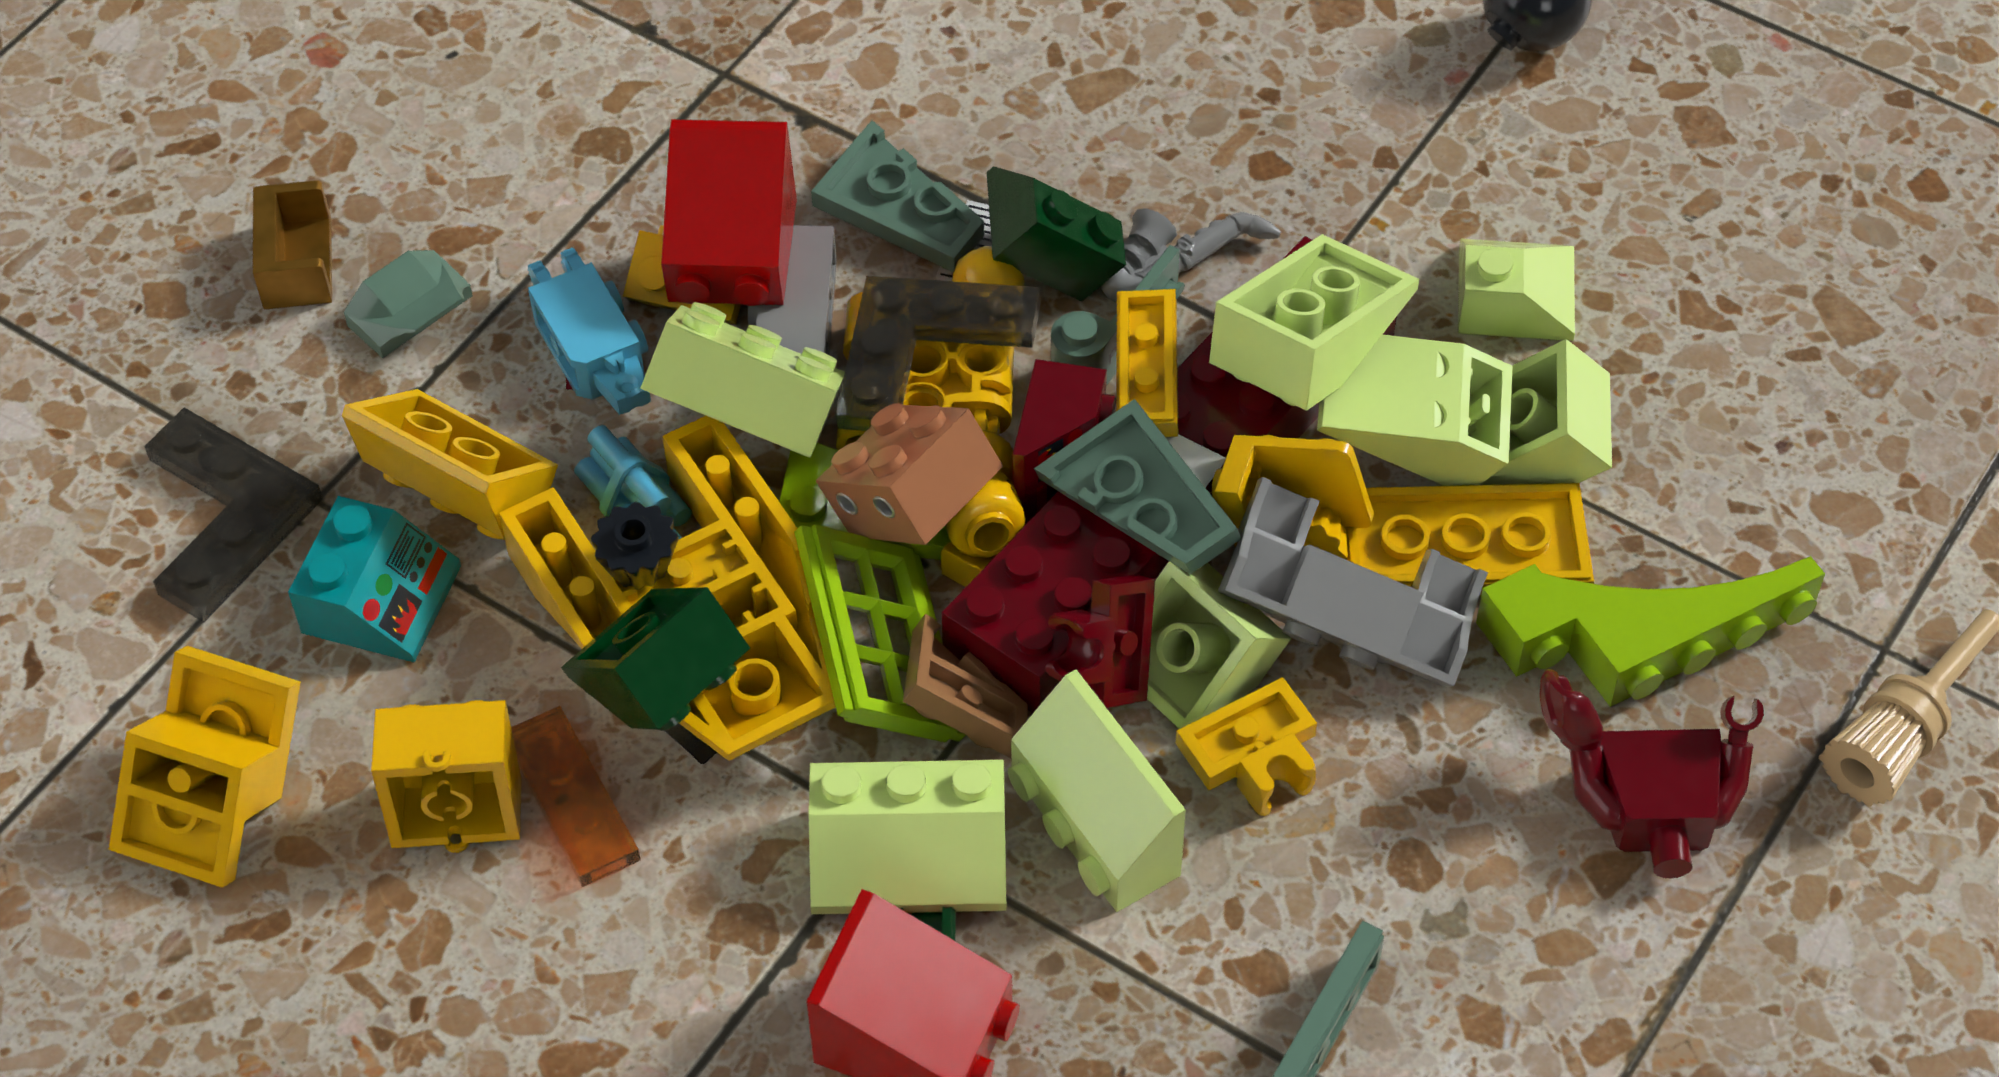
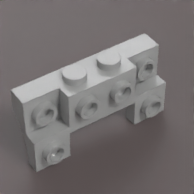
M1259 478L1238 528L1241 540L1236 544L1218 592L1269 613V617L1285 623L1282 633L1295 640L1317 646L1321 638L1342 647L1339 657L1360 667L1374 670L1377 662L1381 664L1388 663L1443 687L1454 686L1468 651L1472 619L1488 572L1481 569L1475 570L1440 555L1441 552L1429 549L1426 550L1413 585L1410 587L1313 545L1304 546L1319 500L1306 498L1271 483V480L1267 478Z

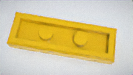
M1176 289L1117 291L1116 411L1135 399L1165 437H1178Z

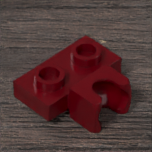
M1135 574L1093 580L1091 612L1080 609L1051 615L1048 621L1049 627L1057 631L1065 630L1069 636V644L1066 652L1061 657L1047 662L1045 667L1047 674L1061 681L1066 674L1077 670L1106 708L1147 701L1155 579Z

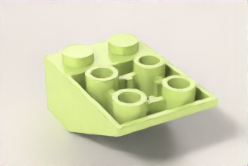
M1382 335L1343 386L1319 402L1317 431L1344 441L1351 446L1443 486L1480 485L1509 464L1513 366L1462 343Z

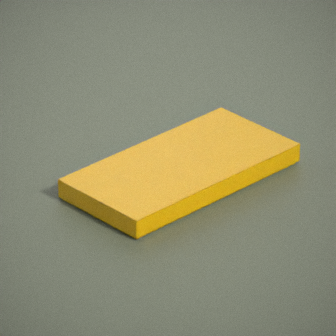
M1580 483L1366 488L1374 511L1371 525L1368 528L1345 527L1348 552L1346 560L1410 587L1413 585L1424 554L1429 549L1441 552L1440 555L1475 570L1481 569L1488 572L1482 589L1533 564L1538 567L1541 573L1594 584Z

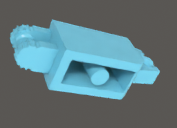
M573 247L560 253L561 264L565 273L554 278L551 277L548 269L540 260L527 266L529 276L534 286L529 287L528 291L535 325L575 394L592 400L603 395L619 415L651 402L650 393L640 389L645 377L642 354L648 352V344L639 323L635 319L628 322L622 313L624 312L623 301L612 280L603 282L592 262L585 265Z

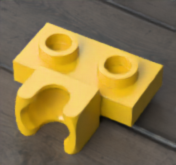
M1284 677L1176 730V746L1208 791L1236 777L1237 787L1255 812L1261 816H1267L1271 812L1269 798L1273 793L1275 780L1287 782L1297 794L1303 796L1309 794L1315 784V763L1301 743L1316 736L1317 722Z

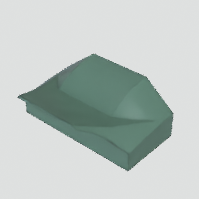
M434 250L407 251L361 283L344 310V316L347 326L378 355L384 358L473 295L470 284Z

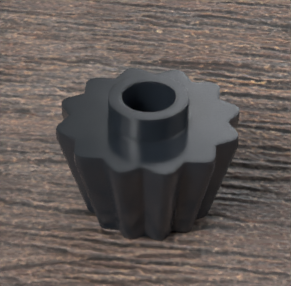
M634 502L627 508L616 506L612 509L609 517L600 518L597 521L599 530L591 536V542L596 548V560L623 587L633 586L639 590L645 585L654 586L657 579L665 577L678 542V535L673 531V518L662 515L659 506L654 505L645 508L640 502Z

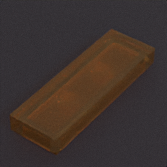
M561 706L512 726L511 729L520 771L581 886L584 887L641 861L637 845Z

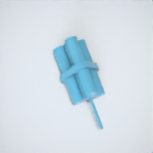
M605 425L597 426L589 433L587 440L592 446L590 457L579 461L575 466L574 473L600 502L599 510L604 517H609L612 509L616 506L627 508L634 502H640L645 508L654 505L659 506L661 514L672 517L676 527L683 525L689 520L692 510L670 487V477L659 465L647 460L627 437L616 438ZM673 527V531L678 535V540L683 538Z

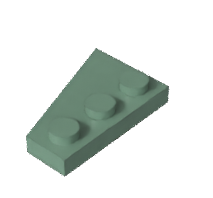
M873 120L869 122L811 190L813 207L954 272L958 260L973 250L984 237V220L942 182H933L917 168V160L904 148L898 151L885 139V131Z

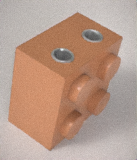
M895 403L877 412L871 419L872 426L858 440L837 451L831 459L832 465L816 482L848 532L874 540L926 545L1003 465L969 408L939 407L937 405L916 406Z

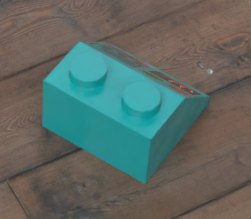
M337 496L288 594L302 634L415 663L461 568V562L458 557L394 509Z

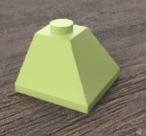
M1460 238L1458 333L1549 340L1567 339L1568 341H1574V246Z

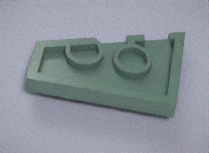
M1135 399L1034 468L1041 481L1189 574H1192L1241 540L1239 531Z

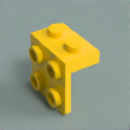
M1234 435L1223 468L1217 469L1213 477L1212 497L1237 529L1240 526L1256 483L1262 477L1271 480V483L1303 497L1319 500L1318 505L1321 508L1328 507L1334 515L1341 517V525L1344 527L1368 528L1374 516L1354 449L1344 441L1330 438L1318 440L1282 438L1273 435Z

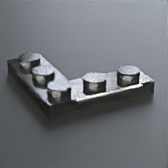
M866 276L835 413L838 429L867 431L872 426L871 419L881 409L895 403L903 405L916 340L1033 348L1041 306L1040 287Z
M184 407L144 446L149 461L227 507L153 581L158 595L204 623L323 500L319 485Z

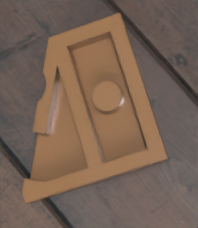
M925 614L912 631L903 702L914 707L922 716L932 720H939L967 735L977 745L984 748H992L1011 758V739L1027 721L1028 704L1006 684L998 681L990 673L988 667L970 651L961 660L952 654L934 637L941 625L934 618Z

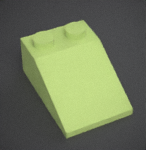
M1322 234L1216 302L1209 363L1233 374L1234 377L1241 381L1249 382L1280 397L1289 405L1297 406L1307 411L1343 386L1418 290L1419 278Z

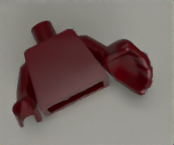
M1552 669L1545 670L1540 681L1542 714L1548 728L1559 737L1560 742L1570 751L1576 800L1601 828L1611 831L1618 849L1623 852H1651L1654 874L1658 877L1671 879L1690 873L1693 869L1690 851H1701L1709 847L1714 830L1729 824L1747 792L1753 744L1747 742L1749 731L1756 728L1762 722L1764 716V709L1760 700L1754 699L1752 718L1745 725L1737 723L1732 717L1731 710L1734 705V696L1729 697L1722 704L1720 715L1723 724L1729 729L1728 739L1721 740L1720 729L1603 731L1599 715L1590 699L1582 692L1573 691L1568 678L1564 675H1558V672Z

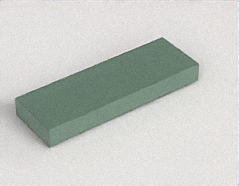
M1362 920L1272 1077H1316L1380 964L1384 942L1383 930Z

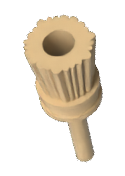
M1989 609L1983 610L1925 676L1913 677L1905 674H1895L1886 678L1878 688V692L1872 694L1865 702L1863 714L1825 745V750L1819 755V759L1824 763L1822 767L1827 770L1826 774L1831 776V781L1837 784L1839 792L1842 794L1848 793L1851 798L1855 797L1857 802L1862 801L1867 807H1871L1874 803L1879 804V802L1885 804L1887 800L1891 801L1917 759L1928 755L1935 747L1937 740L1941 739L1949 731L1952 717L1946 704L1947 697L1945 692L1999 631V615Z

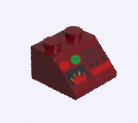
M1035 359L1013 451V485L1024 510L1025 525L1058 492L1041 481L1034 468L1115 413L1116 395L1106 394L1107 369Z

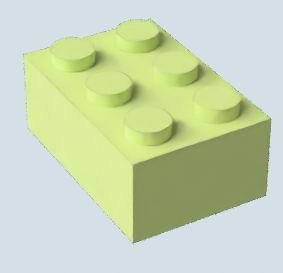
M693 302L690 309L681 305L665 323L640 389L810 458L846 372L835 368L837 360L826 353L805 347L802 354L783 347L780 345L782 338L779 335L759 326L748 325L747 331L724 323L726 314L711 306Z

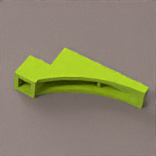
M1809 556L1777 570L1733 582L1692 588L1642 589L1603 586L1541 573L1538 567L1533 564L1482 589L1476 624L1516 677L1536 667L1539 669L1550 668L1569 653L1603 699L1612 707L1630 697L1635 700L1642 699L1653 693L1663 681L1682 672L1687 675L1696 673L1707 666L1715 656L1733 647L1737 650L1745 649L1757 642L1766 631L1785 622L1787 625L1801 622L1817 606L1816 600L1825 573L1814 559Z

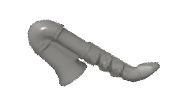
M1147 208L1136 210L1132 216L1133 226L1130 234L1124 241L1126 266L1101 285L1102 291L1107 298L1116 303L1117 291H1134L1168 248L1165 245L1170 244L1177 236L1175 226L1168 218L1157 211ZM1245 212L1229 215L1225 220H1214L1210 222L1209 227L1197 230L1193 238L1186 234L1177 240L1174 247L1180 249L1178 274L1191 269L1241 234H1248L1259 239H1278L1281 231L1268 220Z

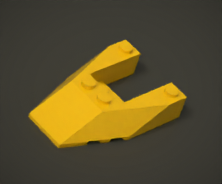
M705 415L662 436L670 481L683 501L692 510V514L702 528L678 540L665 577L657 579L654 586L645 585L637 590L633 586L623 587L618 580L614 579L596 560L595 549L554 487L499 512L508 556L534 597L581 649L651 589L708 587L750 649L734 663L737 669L727 681L714 689H704L688 703L691 711L679 724L730 761L836 706L794 533L797 527L723 422Z

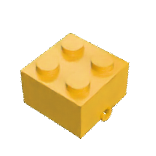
M472 700L466 703L424 706L410 704L402 707L375 709L371 772L391 848L444 845L448 851L459 853L464 851L469 846V843L520 840L522 777L506 700ZM453 834H460L462 841L458 844L451 843V836Z

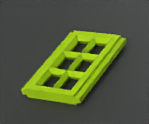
M814 524L812 527L800 525L794 533L837 715L844 717L845 722L945 743L949 739L960 741L966 735L939 720H932L922 716L914 707L908 706L903 702L904 692L898 670L907 672L909 656L893 652L885 618L904 623L909 646L911 645L912 631L925 614L936 620L920 555L915 554L913 548L869 539L868 537L818 524ZM835 558L854 562L861 594L842 590ZM872 567L891 572L898 603L880 599ZM847 609L867 614L875 648L855 643ZM938 630L934 637L942 643L940 631ZM860 662L880 666L888 701L868 696Z

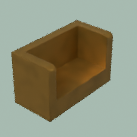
M315 180L253 187V276L264 310L332 303L331 215L321 181Z

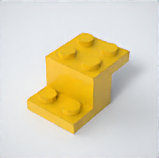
M185 646L175 651L166 710L126 731L108 850L221 888L236 879L245 821L282 798L301 681L190 646Z

